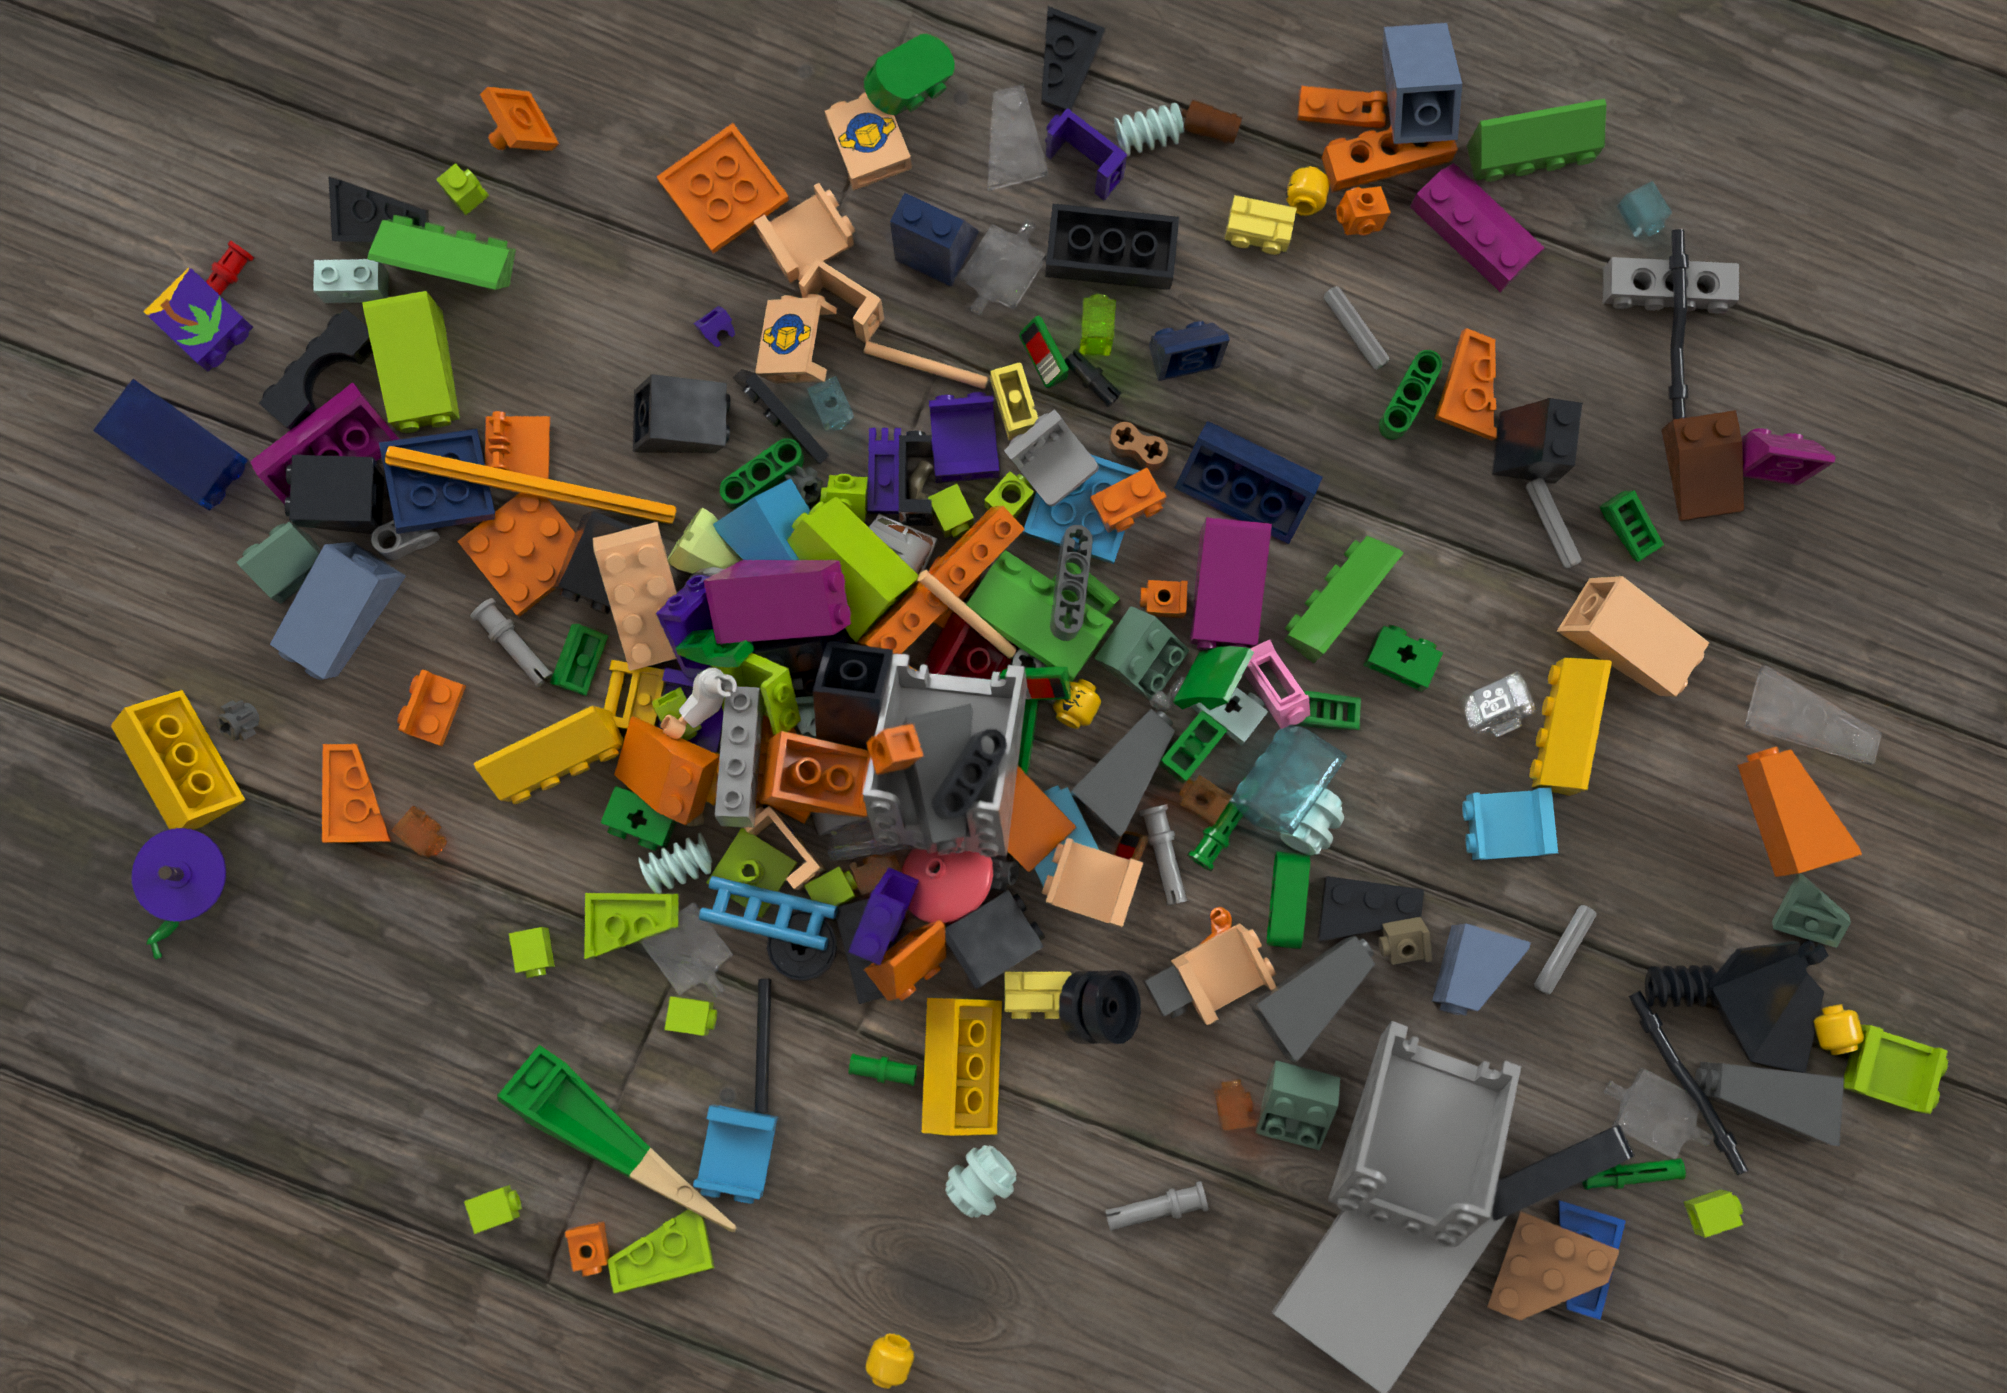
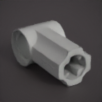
M874 519L869 528L918 574L932 546L913 534L906 533L905 535Z

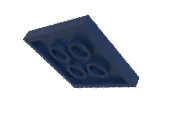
M477 429L379 442L396 534L495 519L489 486L400 468L385 463V454L388 447L394 446L485 466Z

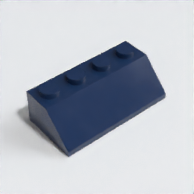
M1207 421L1174 488L1240 521L1272 524L1271 536L1289 544L1311 504L1323 477Z

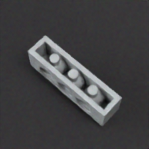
M1612 257L1603 267V304H1613V307L1618 309L1630 308L1633 305L1645 306L1647 310L1674 307L1673 292L1665 286V282L1673 284V271L1669 270V260ZM1689 261V269H1686L1687 312L1696 309H1708L1709 313H1724L1738 302L1739 263ZM1633 280L1640 281L1644 285L1645 290L1637 289L1634 286ZM1697 283L1706 287L1707 294L1698 290Z
M736 687L734 693L730 692L731 696L725 697L715 817L720 826L754 827L764 698L759 687Z

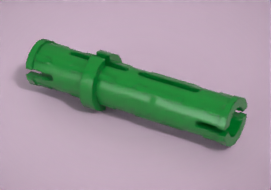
M1681 1158L1624 1165L1618 1164L1582 1181V1185L1585 1190L1611 1186L1614 1189H1623L1624 1185L1676 1179L1683 1180L1686 1177V1170ZM1657 1170H1661V1171H1662V1172L1644 1173V1174H1639V1173H1638V1172H1648V1171H1657ZM1619 1174H1627V1175H1625V1176L1622 1175V1176H1616V1177H1604V1176H1613V1175H1619Z

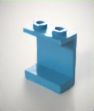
M715 1104L710 1105L707 1114L709 1124L698 1178L694 1180L693 1187L701 1188L700 1194L720 1197L721 1192L734 1194L733 1200L753 1203L754 1198L760 1199L763 1196L778 1116Z

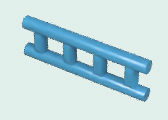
M715 876L711 877L709 889L717 890L718 893L713 909L701 908L699 920L823 951L826 950L828 938L819 936L824 917L835 919L838 906ZM731 894L749 898L743 917L725 913ZM762 902L780 906L775 925L756 920ZM793 909L812 913L806 932L787 928Z

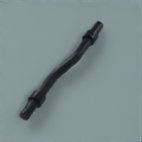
M1684 229L1671 231L1672 256H1669V270L1673 271L1674 312L1670 345L1672 386L1668 387L1669 400H1672L1673 420L1686 418L1685 399L1689 398L1688 385H1685L1684 337L1687 315L1686 269H1689V255L1685 254Z
M1641 991L1631 994L1629 998L1641 1018L1639 1021L1645 1033L1650 1034L1667 1066L1696 1103L1715 1137L1713 1142L1718 1151L1724 1153L1736 1175L1745 1173L1749 1169L1736 1148L1738 1144L1731 1131L1727 1132L1709 1098L1679 1060L1661 1028L1663 1023L1657 1012H1652Z

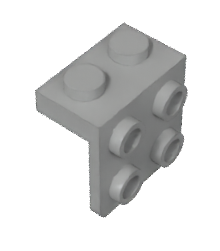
M1055 409L1050 413L1040 416L1031 429L1024 434L1014 437L1009 446L1004 450L1045 503L1051 507L1058 504L1099 469L1098 463L1072 433Z

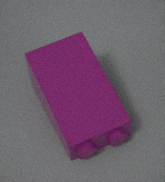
M1206 517L1199 537L1190 644H1197V649L1207 650L1229 646L1253 648L1258 645L1272 524Z
M741 560L704 580L716 644L736 643L746 640L749 642L834 635L851 624V611L847 603L844 587L845 578L841 570L840 560Z

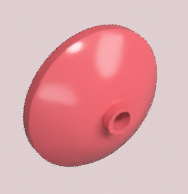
M914 847L907 856L901 873L919 880L908 907L909 911L926 923L941 920L944 925H949L977 910L988 895L992 884L993 863L991 857L969 851L947 855H938V852L927 854V850ZM940 865L939 871L934 873L935 868Z

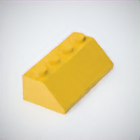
M1563 658L1556 662V665L1551 666L1548 676V684H1552L1550 697H1545L1542 706V715L1546 716L1544 727L1539 729L1536 737V746L1540 747L1538 758L1533 760L1529 774L1530 778L1533 779V788H1552V792L1568 796L1588 789L1612 661Z
M183 690L124 707L111 724L113 731L169 829L186 828L195 830L245 801L244 796Z
M592 705L473 764L500 801H512L513 804H518L531 798L530 792L540 787L542 790H547L561 783L559 778L569 773L571 776H576L590 769L588 764L598 759L601 762H605L619 755L618 750L622 748L624 740L619 728L615 724L611 711Z
M927 998L921 1133L948 1136L997 1134L1002 1001Z

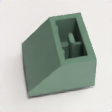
M290 521L287 524H280L273 528L269 533L270 537L260 544H254L247 548L242 554L243 557L237 561L240 568L271 599L280 604L300 590L321 552V549L311 536Z
M1130 606L1094 659L1114 677L1149 701L1154 702L1190 650L1155 616Z
M1276 1060L1267 1081L1255 1133L1320 1150L1338 1108L1340 1077Z

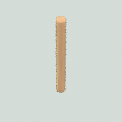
M867 341L865 344V354L978 388H986L988 377L873 342Z
M927 570L918 576V581L1007 658L1015 655L1016 647Z

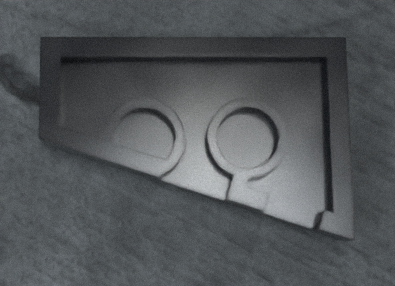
M328 176L332 241L373 242L382 220H393L394 215L412 218V225L425 227V222L429 223V210Z
M1326 876L1324 879L1317 942L1382 930V924L1421 917L1424 889Z

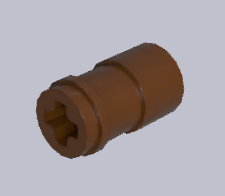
M1193 99L1189 109H1182L1181 112L1182 117L1185 118L1183 125L1185 131L1203 137H1212L1223 141L1225 144L1230 143L1234 145L1243 117L1237 116L1236 113L1231 114L1215 109L1214 106Z

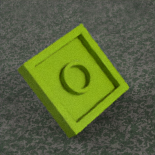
M741 828L706 883L709 884L711 877L715 876L780 892L787 881L786 878L791 875L798 862L757 836L748 833L744 828ZM731 894L730 898L745 908L747 907L749 898ZM762 902L758 916L763 918L771 904Z

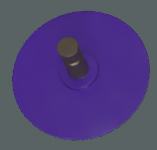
M186 828L169 829L153 836L138 852L132 868V886L139 903L150 914L167 921H187L204 914L220 897L226 880L225 860L218 846L205 834Z

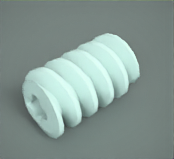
M1177 103L1171 104L1170 112L1165 105L1160 106L1158 115L1153 108L1147 109L1146 118L1141 111L1135 112L1134 122L1129 115H1123L1122 124L1117 118H1114L1119 145L1128 154L1127 156H1130L1131 146L1133 145L1138 153H1142L1143 143L1145 142L1150 150H1154L1155 140L1157 139L1162 147H1166L1167 137L1169 136L1174 144H1178L1179 134L1184 132L1183 119Z
M698 833V844L696 845L689 837L686 838V849H682L677 842L673 843V854H670L664 847L661 848V859H658L651 852L649 853V863L645 864L639 857V864L644 878L656 894L662 893V883L668 889H673L674 878L680 884H685L687 873L693 879H698L699 868L705 874L711 873L712 858L701 833Z

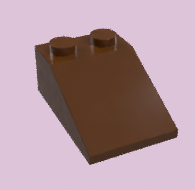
M1736 410L1674 419L1662 428L1661 431L1679 521L1743 512V448Z

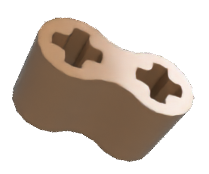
M1120 422L1111 431L1109 448L1114 455L1121 458H1133L1141 468L1145 469L1147 467L1150 472L1157 471L1164 465L1168 447L1160 437L1145 436L1138 431L1136 426L1129 422ZM1127 435L1129 440L1124 445L1118 443L1119 438ZM1152 449L1157 450V456L1155 455L1153 459L1147 457L1148 452L1150 453Z

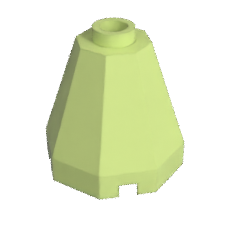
M703 507L693 517L681 539L677 541L668 556L671 567L691 574L700 569L710 567L726 569L743 559L717 533L713 524L718 519Z

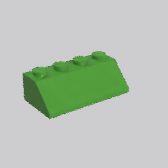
M1605 98L1480 121L1467 144L1474 180L1485 179L1486 182H1492L1508 174L1516 173V176H1525L1534 172L1535 169L1546 168V170L1552 171L1560 169L1568 163L1577 162V165H1585L1595 161L1605 147Z
M394 215L393 220H382L368 253L367 260L497 290L509 287L516 249L507 247L508 241L489 237L488 242L476 240V234L472 232L457 230L456 235L444 232L445 226L425 222V227L412 225V218Z
M1368 535L1361 543L1355 539L1343 554L1348 560L1341 568L1335 564L1324 578L1328 585L1322 592L1315 589L1304 603L1309 609L1302 617L1296 613L1284 628L1289 632L1284 641L1314 664L1326 652L1404 552Z
M1005 550L989 569L966 605L999 634L1048 667L1068 666L1069 681L1072 682L1097 649L1113 621L1085 603L1083 624L1077 636L1069 641L1057 639L1050 630L1055 582ZM1067 590L1062 591V596L1065 600L1069 602L1078 601V598ZM1066 613L1062 620L1065 624L1064 627L1070 629L1068 625L1070 613Z

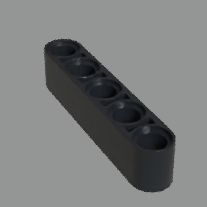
M1620 1124L1499 1179L1491 1210L1493 1221L1516 1213L1634 1157L1635 1154Z

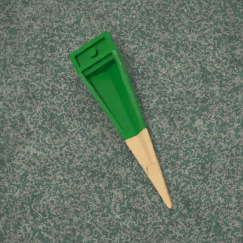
M539 1045L497 1095L498 1102L522 1117L524 1122L717 1225L731 1232L736 1231L735 1225L652 1150L567 1063Z

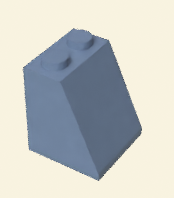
M1469 924L1452 925L1432 1002L1441 1004V1011L1455 1015L1466 1016L1467 1011H1479L1528 951L1531 942Z

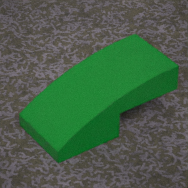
M714 629L692 631L675 649L679 655L702 664L717 667H739L754 650L752 642L747 640L736 643L716 644Z

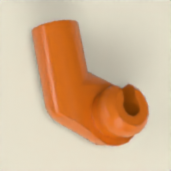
M1216 907L1211 911V934L1200 944L1232 928V916L1229 911L1223 907Z

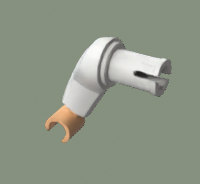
M707 668L700 672L694 680L692 695L679 709L682 716L677 719L667 715L660 725L664 729L663 733L671 738L678 739L684 734L686 724L689 723L695 728L719 711L724 696H731L730 692L734 693L736 691L737 684L735 679L730 675H724L717 668Z

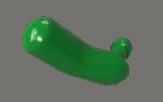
M165 920L148 938L147 945L150 944L155 960L162 958L157 942L169 937L178 927L179 921Z

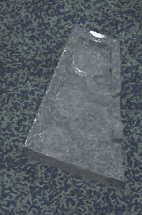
M1024 85L993 92L988 191L1048 176L1047 165Z

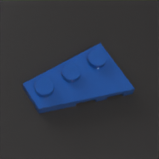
M1558 1200L1559 1224L1561 1227L1619 1249L1625 1220ZM1612 1274L1607 1284L1565 1301L1566 1309L1601 1320Z

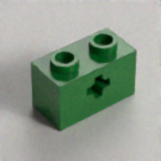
M1389 625V627L1383 626L1378 630L1363 666L1423 692L1428 688L1443 652L1436 650L1437 645L1426 639L1419 638L1416 641L1406 636L1407 632L1400 627ZM1402 650L1407 651L1406 657L1409 659L1405 663L1400 661L1402 656L1399 653Z
M1201 710L1160 760L1158 765L1180 783L1184 784L1228 730L1205 711Z
M615 786L600 823L609 826L607 833L622 839H626L627 834L639 838L638 845L656 851L658 845L667 848L677 821L656 812L635 793ZM643 812V818L647 819L646 825L639 824L637 827V824L632 821L634 815L641 816Z

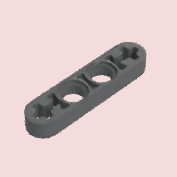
M1072 525L1066 529L1060 542L1050 630L1057 639L1062 641H1069L1077 636L1084 618L1093 538L1090 531L1081 525ZM1073 537L1078 538V542L1081 544L1077 552H1072L1075 546ZM1065 564H1077L1081 569V573L1076 575L1068 572ZM1062 591H1073L1077 595L1078 601L1069 602L1065 600L1062 596ZM1066 613H1070L1068 618L1070 629L1065 628V624L1062 622Z

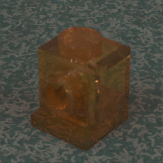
M1201 775L1195 781L1189 778L1178 793L1183 797L1180 805L1210 826L1215 824L1232 798L1231 795ZM1198 794H1204L1207 797L1206 805L1201 806L1196 802Z
M413 805L391 831L420 856L427 858L431 855L436 856L448 842L446 837L439 832L442 826L428 815L422 818L426 811Z
M877 853L863 859L864 865L858 867L856 862L849 864L862 896L873 892L888 868L902 873L896 854L882 857L881 853Z
M1241 1079L1222 1081V1088L1214 1089L1220 1129L1225 1131L1257 1126L1256 1119L1248 1117V1112L1253 1111L1250 1092H1244Z

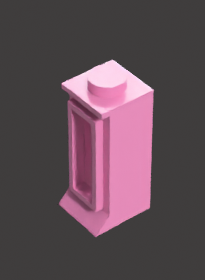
M1269 639L1250 648L1254 651V654L1244 671V675L1281 729L1289 725L1301 723L1306 717L1310 716L1309 697L1305 695L1278 656L1271 640ZM1267 662L1289 696L1283 699L1279 697L1259 668V665Z

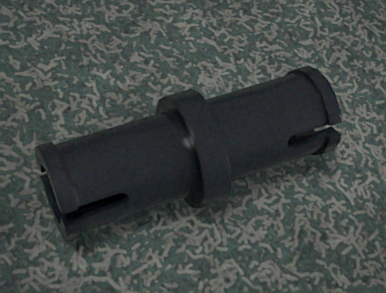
M1078 348L1064 360L1068 368L1083 381L1081 385L1085 389L1090 388L1107 407H1110L1112 402H1115L1122 394L1102 374L1103 370L1100 367L1096 368Z

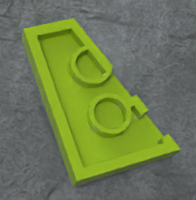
M585 893L584 959H592L677 928L678 894Z
M689 1209L677 1217L668 1220L655 1231L640 1238L607 1259L614 1294L715 1269L705 1218Z

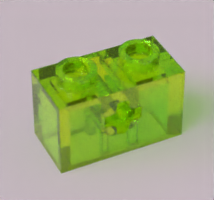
M1101 294L1091 295L1090 298L1083 299L1079 351L1082 354L1111 355L1114 340L1116 300L1109 299L1108 296Z

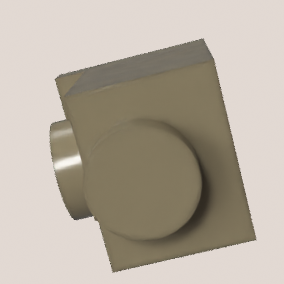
M1421 917L1382 924L1383 937H1379V947L1382 956H1387L1392 965L1425 959L1426 962L1432 961L1430 932Z

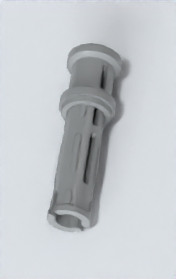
M490 598L481 603L471 613V619L480 622L489 633L488 638L491 641L499 642L535 683L536 687L545 683L537 674V671L549 680L553 673L548 670L513 630L515 628L514 622L511 619H506L495 606L496 601Z
M1165 804L1141 810L1139 813L1145 820L1149 835L1146 841L1149 843V846L1153 845L1167 899V906L1188 901L1185 895L1172 844L1175 832L1170 830L1166 814L1168 805Z
M1198 1181L1195 1186L1177 1191L1171 1188L1169 1191H1166V1195L1109 1210L1106 1209L1105 1212L1110 1231H1114L1115 1229L1169 1215L1178 1219L1184 1213L1199 1209L1205 1212L1209 1211L1202 1182Z

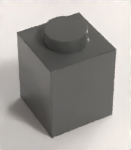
M1171 965L1143 981L1161 1016L1169 1014L1173 1019L1189 1010L1187 1004L1192 1002L1193 999L1175 965Z

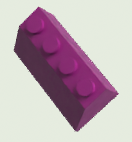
M1455 163L1438 172L1416 194L1410 205V208L1500 293L1545 248Z
M351 383L257 455L250 463L257 476L285 505V499L290 497L291 485L287 484L286 469L287 465H292V455L373 457L377 461L381 458L379 442L400 439L357 386Z

